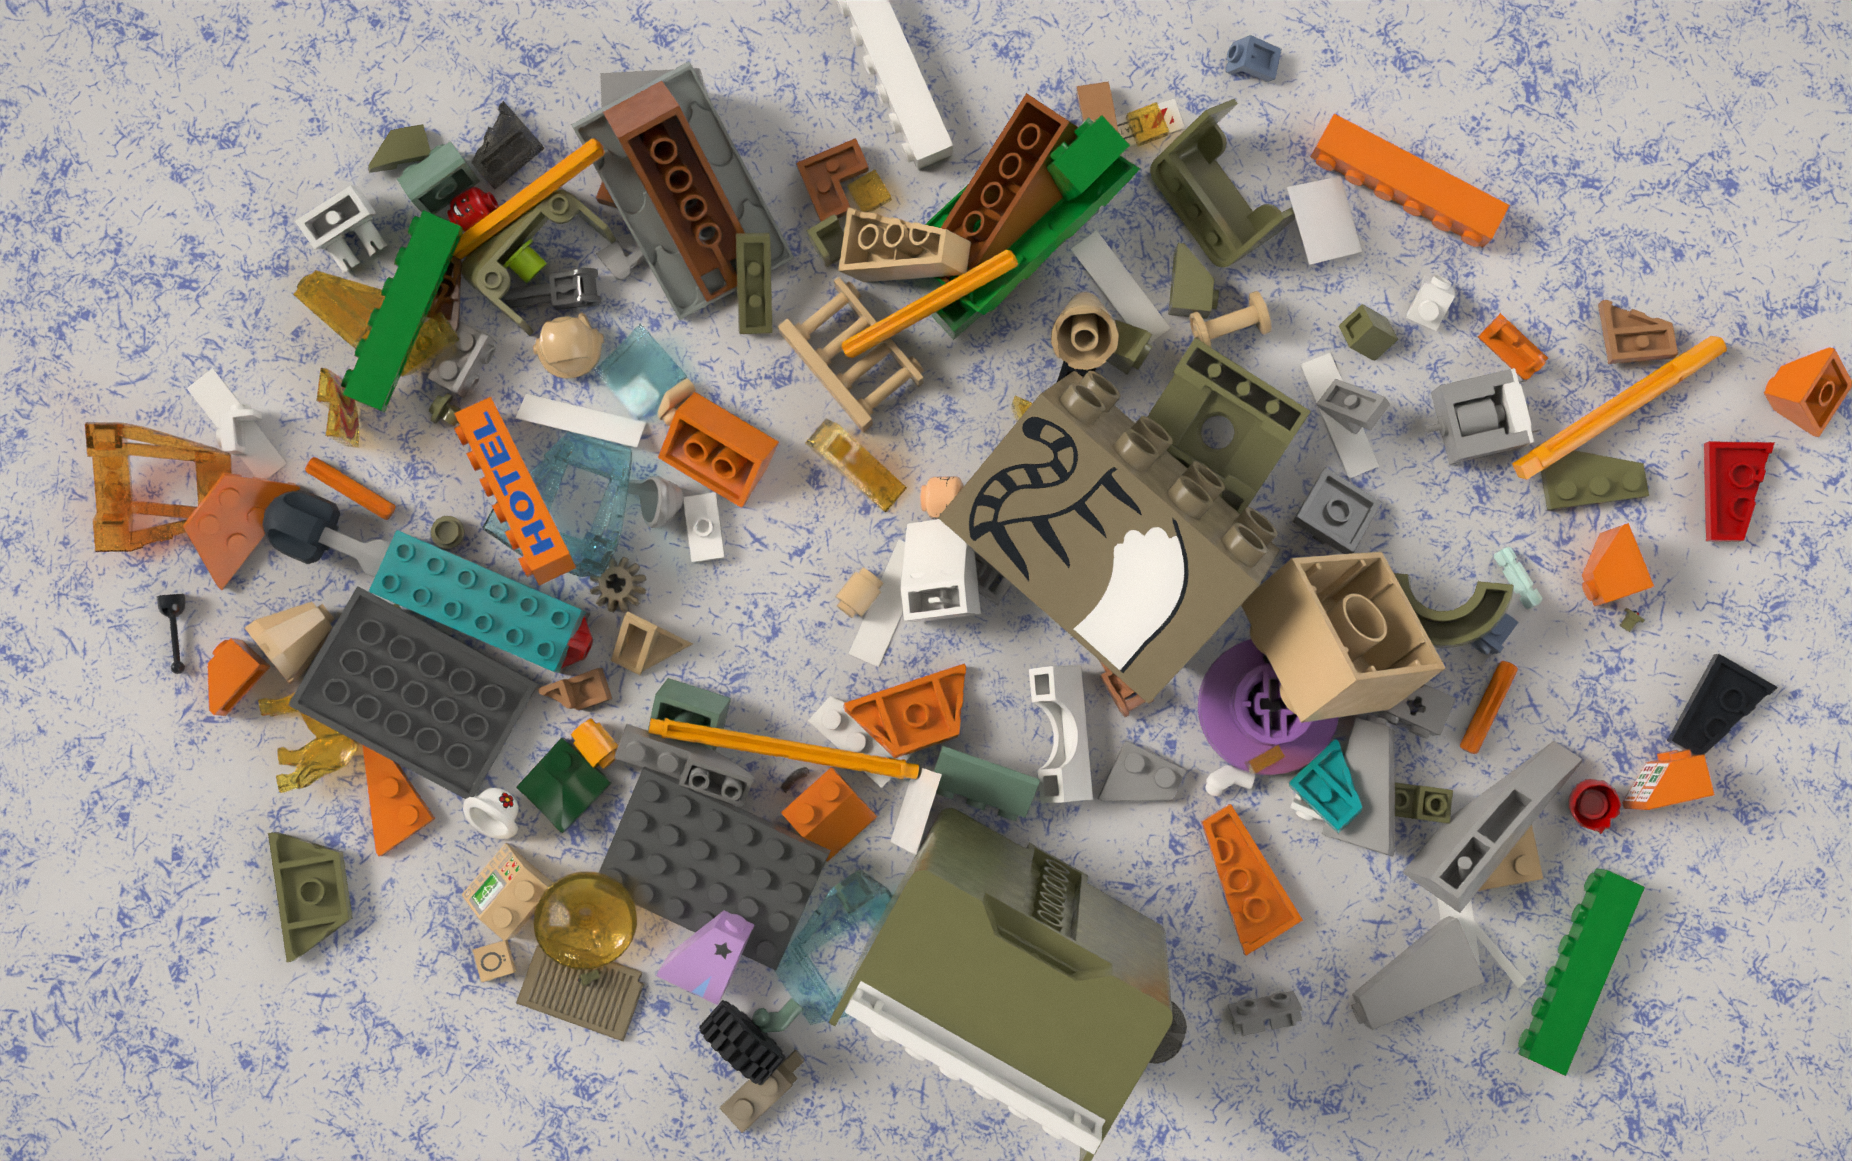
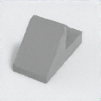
M1338 379L1332 382L1316 403L1321 410L1353 434H1357L1362 427L1372 430L1390 406L1386 397Z

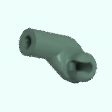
M791 998L779 1012H767L764 1008L756 1010L752 1016V1022L764 1033L782 1032L803 1011V1008Z

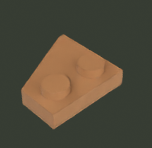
M1602 300L1598 304L1608 364L1673 359L1678 355L1673 323L1660 318H1650L1645 313L1635 309H1631L1629 312L1612 305L1613 302L1609 300Z

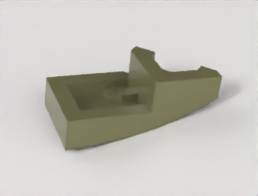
M424 125L390 130L368 165L369 173L397 169L398 164L423 161L429 157L431 150Z

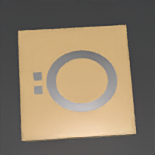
M508 940L472 950L481 983L516 972Z

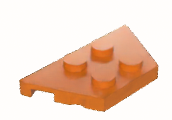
M224 472L184 523V530L219 589H224L264 537L263 519L265 509L274 498L286 492L300 490L297 484L269 481L268 479L258 477H242L238 474Z
M964 663L845 702L843 708L849 716L894 758L958 738L966 665Z

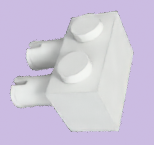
M350 185L295 221L314 250L327 249L343 274L361 263L345 242L346 233L355 232L369 252L370 257L388 246L371 222L373 220L372 217L377 213L358 186Z

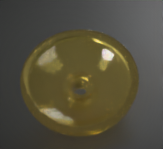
M588 871L572 873L553 882L539 898L534 912V933L544 953L558 964L578 970L599 968L615 961L630 946L637 928L636 907L627 889L612 877ZM583 908H588L592 912L589 915H582L579 911Z

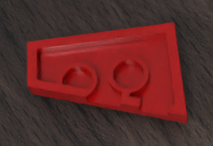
M1708 441L1704 443L1706 542H1741L1745 540L1756 505L1754 500L1759 484L1764 480L1766 470H1764L1769 454H1772L1775 442Z

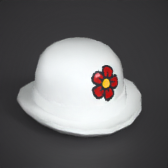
M489 788L484 790L477 798L469 797L464 800L463 811L465 818L479 833L495 839H508L517 834L518 826L514 821L519 810L518 803L509 792L499 788Z

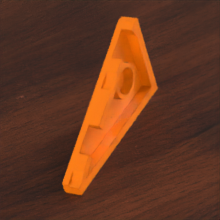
M362 745L375 850L380 857L435 820V817L398 763Z

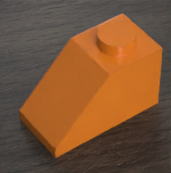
M233 638L222 641L212 653L214 657L208 662L209 711L213 715L226 716L271 667L243 640Z

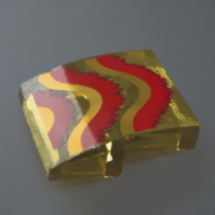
M321 368L316 401L329 408L325 436L347 447H359V418L356 402L343 395L345 388L341 387L343 378L327 368Z

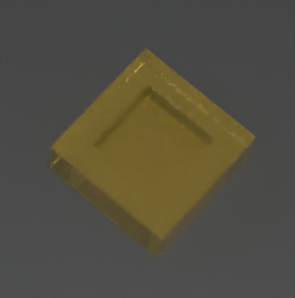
M1157 102L1126 114V120L1138 147L1165 137L1169 133Z
M875 169L847 185L849 193L862 212H872L892 200L890 193Z
M1275 745L1244 763L1250 774H1256L1281 760L1285 755L1279 745Z

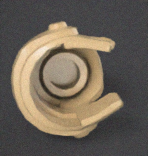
M581 312L578 318L565 316L555 318L552 321L547 320L542 327L540 338H536L533 352L535 355H538L541 364L550 374L565 379L577 378L589 373L598 364L604 336L602 333H599L597 328L591 327L587 316Z

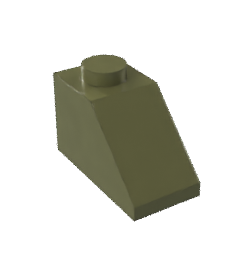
M1178 243L1173 256L1168 315L1190 317L1191 313L1198 312L1202 318L1207 319L1212 309H1217L1219 290L1214 289V278L1185 243Z

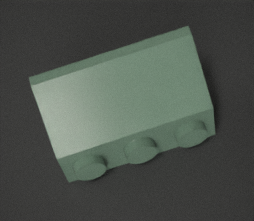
M942 746L934 772L942 774L936 794L952 800L954 794L967 797L965 804L981 810H985L986 804L999 808L998 816L1017 821L1018 815L1026 818L1040 782L1038 778Z

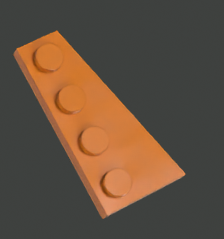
M1231 804L1226 805L1201 821L1245 956L1303 921Z

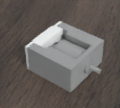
M1515 368L1443 384L1431 392L1438 424L1426 426L1425 429L1427 433L1440 431L1449 465L1522 449L1534 442L1532 433L1538 432L1541 429L1531 431L1530 426L1532 424L1528 413L1529 405L1525 401L1522 386L1519 384L1527 381V379L1518 381ZM1493 395L1495 406L1488 396ZM1499 421H1500V425H1501V428H1500V429H1498V422H1499Z

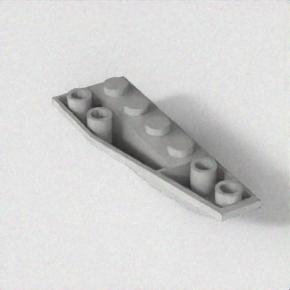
M1555 741L1551 742L1450 817V824L1442 823L1406 867L1403 874L1461 913L1579 767L1583 759Z

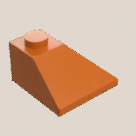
M1828 347L1782 365L1775 376L1768 381L1764 395L1774 411L1812 436L1819 438L1850 391L1852 380L1836 349Z
M1629 523L1599 534L1582 573L1584 580L1582 583L1583 592L1586 598L1593 602L1594 606L1655 587Z

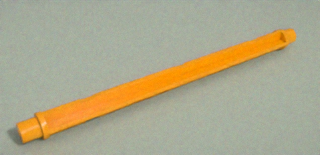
M651 718L648 732L661 735V738L664 739L670 738L694 743L698 742L705 745L784 757L838 768L866 771L902 780L904 777L917 779L919 771L918 764L907 763L904 759L898 760L865 755L852 751L673 721L665 718V720Z

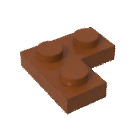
M856 138L796 163L820 222L834 214L837 218L847 215L848 207H851L840 183L869 171L868 164Z

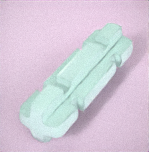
M1505 547L1494 554V559L1499 567L1503 566L1505 569L1502 572L1509 583L1514 585L1515 593H1520L1521 597L1519 599L1523 606L1529 609L1538 605L1542 601V596L1537 588L1535 590L1532 588L1534 583L1522 564L1516 562L1515 558L1517 556L1512 548Z

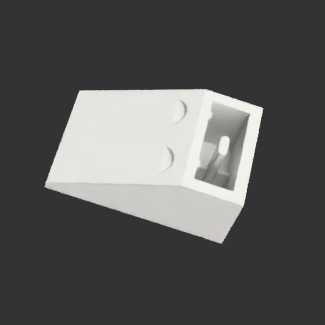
M940 519L907 524L901 581L904 621L925 622L981 614L974 549Z

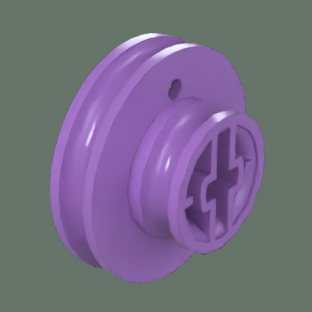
M1249 639L1221 654L1206 672L1198 695L1200 726L1212 749L1223 760L1236 768L1258 775H1276L1298 770L1309 764L1327 747L1335 733L1339 717L1301 723L1296 715L1292 722L1287 725V716L1293 715V712L1287 708L1281 698V683L1271 663L1267 664L1264 662V653L1254 645L1252 639ZM1269 679H1271V701L1280 702V710L1271 712L1272 730L1270 729L1269 710H1261L1260 701L1269 698ZM1254 687L1255 694L1249 696Z

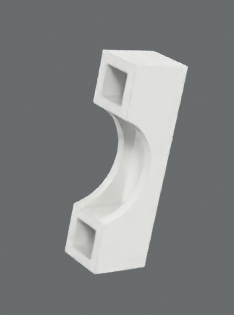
M1081 665L1029 669L1032 703L1045 711L1051 721L1054 733V745L1051 756L1046 764L1038 769L1040 803L1092 800Z

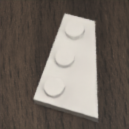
M830 696L808 720L840 750L898 760L904 759L906 761L913 755V753L894 758L845 712L843 708L845 702ZM864 771L881 788L892 778L891 776Z

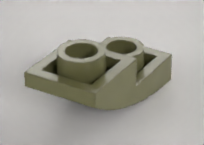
M1395 782V816L1450 824L1453 790Z

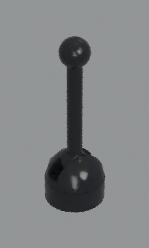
M185 594L157 596L159 612L170 620L174 661L171 664V671L175 674H181L185 669L184 664L180 660L176 619L185 610Z

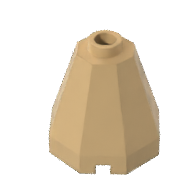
M311 601L256 619L247 625L245 630L285 680L291 684L302 676L333 629L330 623L335 619L323 604L316 607Z

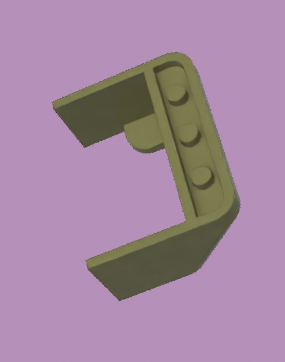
M1235 99L1205 110L1153 160L1150 167V174L1156 186L1210 261L1221 268L1236 263L1277 235L1296 219L1292 207L1281 212L1275 205L1263 204L1252 211L1216 161L1224 153L1227 144L1225 134L1217 123L1238 104Z
M561 187L467 255L462 262L461 273L464 279L529 336L534 332L532 328L500 300L507 293L511 285V277L503 267L510 257L528 240L532 239L548 220L557 224H565L576 215H579L611 244L616 241L615 236L606 223L571 193Z

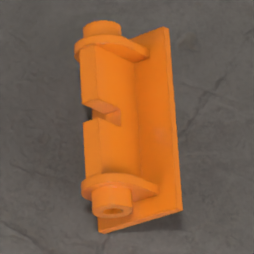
M1501 313L1478 336L1511 369L1515 368L1517 375L1523 380H1528L1535 372L1539 371L1548 359L1542 351Z

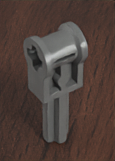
M579 268L566 272L549 274L550 283L509 288L504 295L505 303L509 308L552 302V306L556 310L600 305L601 297L597 295L595 279L598 277V270L595 268Z

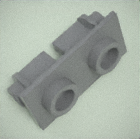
M1279 991L1271 996L1256 999L1245 998L1237 1003L1228 1004L1229 1011L1234 1020L1232 1021L1234 1033H1241L1242 1036L1264 1032V1020L1267 1019L1270 1020L1272 1030L1295 1026L1297 1021H1302L1300 1013L1302 1007L1294 991Z

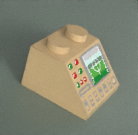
M505 843L462 893V896L478 919L503 941L514 938L557 886L508 843Z

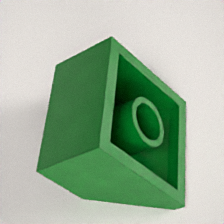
M1103 115L1094 121L1088 117L1074 131L1078 137L1070 145L1064 141L1050 154L1054 161L1047 167V170L1062 197L1067 202L1082 194L1130 146Z

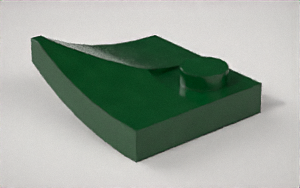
M563 737L516 788L561 833H564L611 785L612 781L598 768H593L584 756Z

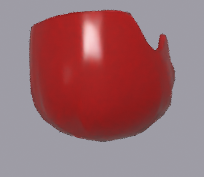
M1585 779L1576 784L1569 795L1568 807L1572 817L1581 827L1602 834L1605 828L1609 829L1611 827V819L1616 818L1620 814L1621 803L1615 788L1606 781Z

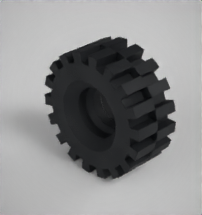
M722 1000L699 1026L700 1033L704 1035V1039L711 1044V1047L725 1061H728L736 1071H740L745 1078L750 1079L755 1084L763 1085L786 1059L782 1049L768 1036V1033L762 1032L747 1014L740 1011L735 1005H731L728 1001Z

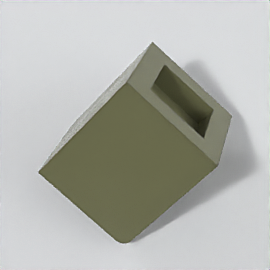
M834 214L807 230L809 241L826 268L840 260L844 232L840 227L839 219Z
M1361 304L1339 325L1349 348L1373 361L1377 360L1399 340L1388 319L1364 304Z

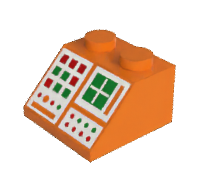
M1690 749L1657 753L1658 760L1646 762L1622 803L1624 809L1650 810L1715 795L1705 755H1691Z

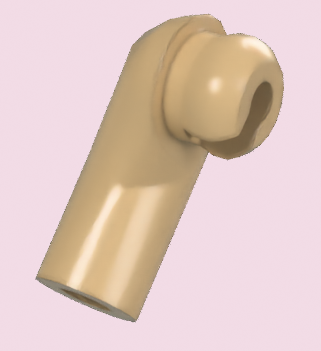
M688 378L666 391L658 409V417L660 420H664L667 426L671 425L679 402L696 391L695 386Z

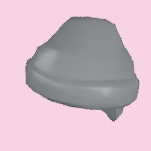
M650 476L642 480H627L620 485V491L639 496L643 519L651 528H660L665 522L671 520L678 513L684 502L683 491L678 485L660 476Z

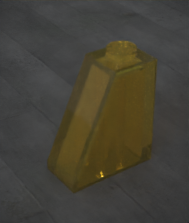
M317 270L303 277L293 294L355 349L361 338L367 339L372 328L368 326L370 315L375 307L380 309L385 298L381 295V289Z

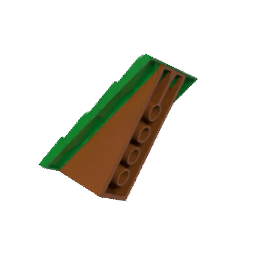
M1027 93L969 184L925 224L947 229L971 242L967 272L1005 250H1011L1014 253L1018 262L1017 267L960 298L983 315L993 311L1023 279L1027 280L1065 239L1072 237L1101 206L1105 207L1140 170L1139 167L1119 156L1082 194L1067 202L1062 197L1047 167L1054 161L1050 154L1064 141L1070 145L1078 137L1074 133L1078 127ZM960 275L933 278L944 285Z

